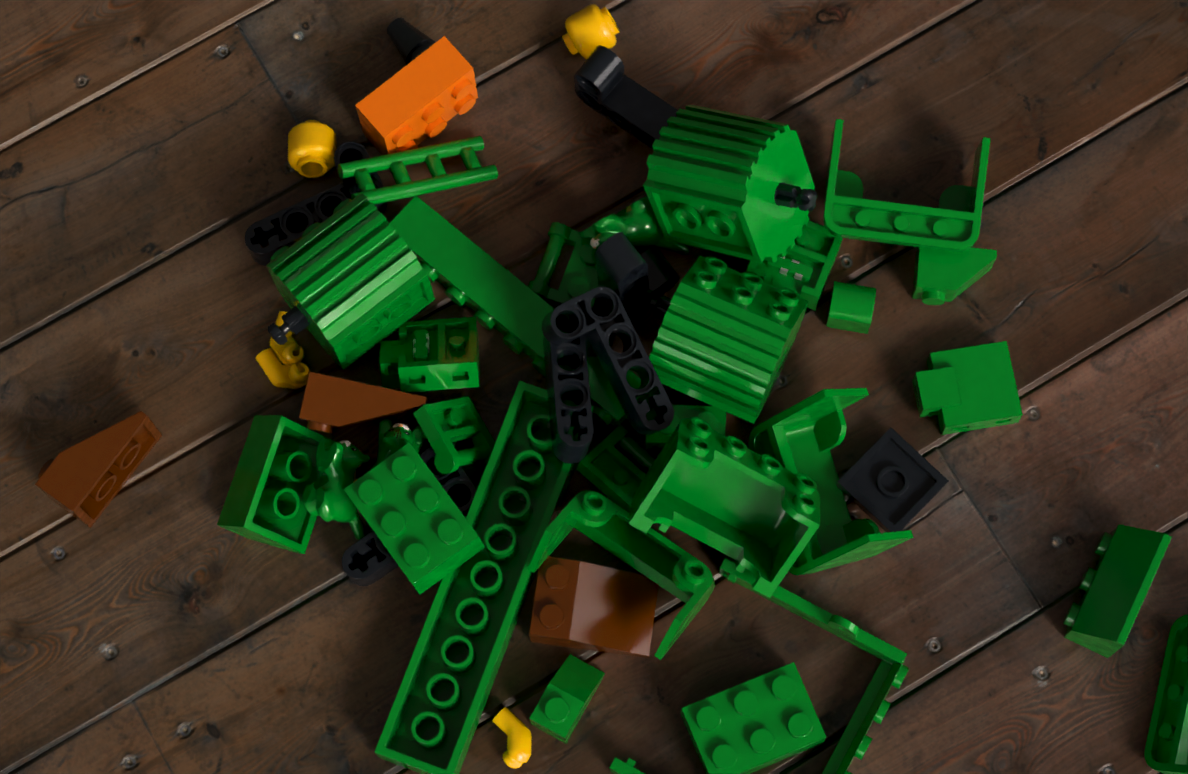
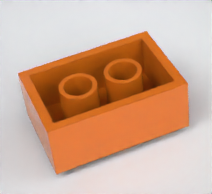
M443 36L355 105L363 134L382 155L418 148V145L427 137L433 138L439 135L447 126V122L455 115H463L474 106L478 98L474 68L450 41Z

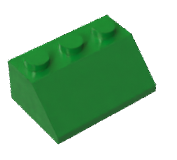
M255 415L217 525L247 539L295 553L305 554L317 516H312L306 510L303 503V492L306 485H312L320 478V472L316 463V452L321 438L325 436L281 415Z
M1120 524L1111 534L1104 532L1095 550V554L1100 555L1095 569L1088 567L1079 585V589L1084 590L1080 603L1072 602L1064 618L1063 624L1069 626L1064 638L1106 658H1109L1123 647L1172 536Z

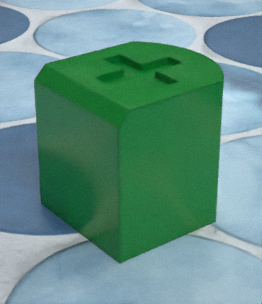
M834 281L826 326L868 334L874 310L876 288Z

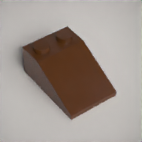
M309 371L299 418L308 421V429L333 434L334 427L347 428L418 410L421 406L428 404V398Z
M140 411L65 449L55 459L48 460L38 474L39 480L35 485L54 503L91 528L155 446L162 434L150 418Z
M548 557L538 569L529 631L530 640L532 643L649 658L659 585L644 575L578 560Z

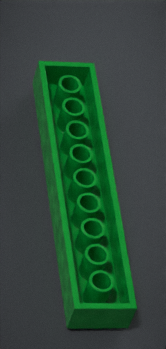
M523 381L518 383L466 516L467 521L476 531L485 548L441 580L375 749V754L383 760L421 774L460 773L535 573L527 568L545 529L559 513L577 463H564L554 455L551 441L547 390ZM562 400L568 406H577L572 400ZM591 406L592 418L594 421V406ZM570 427L568 434L572 436V440L574 427Z

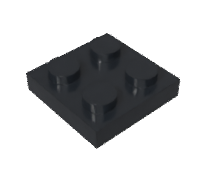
M890 428L837 481L836 486L885 532L902 531L947 485L949 480L894 429Z

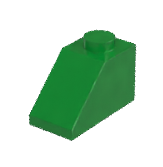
M918 247L915 255L912 299H922V302L927 305H942L945 302L953 301L992 269L997 258V250L970 248L964 252H951Z
M570 654L549 682L529 718L531 725L567 744L605 673Z

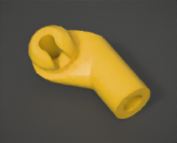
M279 311L275 322L277 326L280 327L284 324L282 316L287 312ZM291 331L286 334L288 342L284 345L277 344L271 337L269 345L281 363L287 366L297 365L298 362L303 360L304 349L294 340Z
M267 348L256 356L255 359L274 386L299 389L307 384L310 369L306 364L298 362L297 366L295 364L289 366L282 365L272 348Z
M504 707L494 717L492 722L507 735V751L503 753L504 763L510 768L517 769L523 763H526L531 756L532 735L528 727L507 707Z

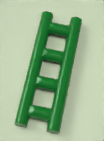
M480 135L338 164L340 178L354 177L361 191L351 194V200L359 194H364L368 201L374 205L498 178L497 167L494 164L482 167L475 151L484 149V142ZM460 155L467 170L447 174L440 159ZM425 162L432 177L412 181L405 166ZM390 169L397 185L376 189L369 173Z

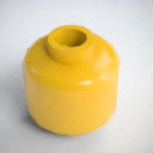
M590 4L566 19L565 28L567 33L562 38L572 55L579 52L583 58L587 59L599 45L608 49L613 48L617 42L616 34L620 33L606 7L600 9L597 5Z
M307 120L291 129L288 134V162L291 168L302 176L316 178L324 175L335 166L334 153L337 149V137L332 128L317 120Z

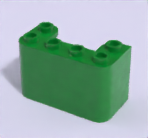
M698 417L681 419L634 492L629 525L647 533L652 524L659 523L658 529L666 533L669 526H672L735 559V570L743 573L747 568L756 579L752 589L770 598L820 526V495L816 489L817 484L809 476L803 473L795 474L785 469L772 456L766 454L761 456L748 449L740 439L734 436L725 437L712 430L706 421Z

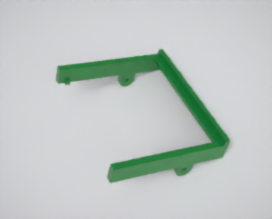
M725 558L720 566V575L726 577L728 581L749 589L882 660L822 773L853 774L847 770L854 757L860 760L863 759L873 739L866 735L873 721L881 724L891 705L890 702L885 700L891 686L899 689L910 669L903 665L907 653L858 628L851 621L831 614L780 586L777 587L770 598L753 590L752 585L756 581L753 574L748 569H745L743 573L735 570L736 563ZM615 757L609 767L613 774H645L634 768L636 761L630 758L625 763Z

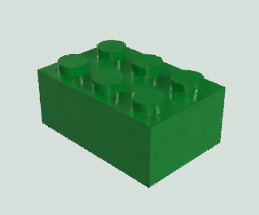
M410 442L344 489L419 595L485 548L476 531Z
M794 662L681 708L680 715L705 774H750L823 744L827 738Z

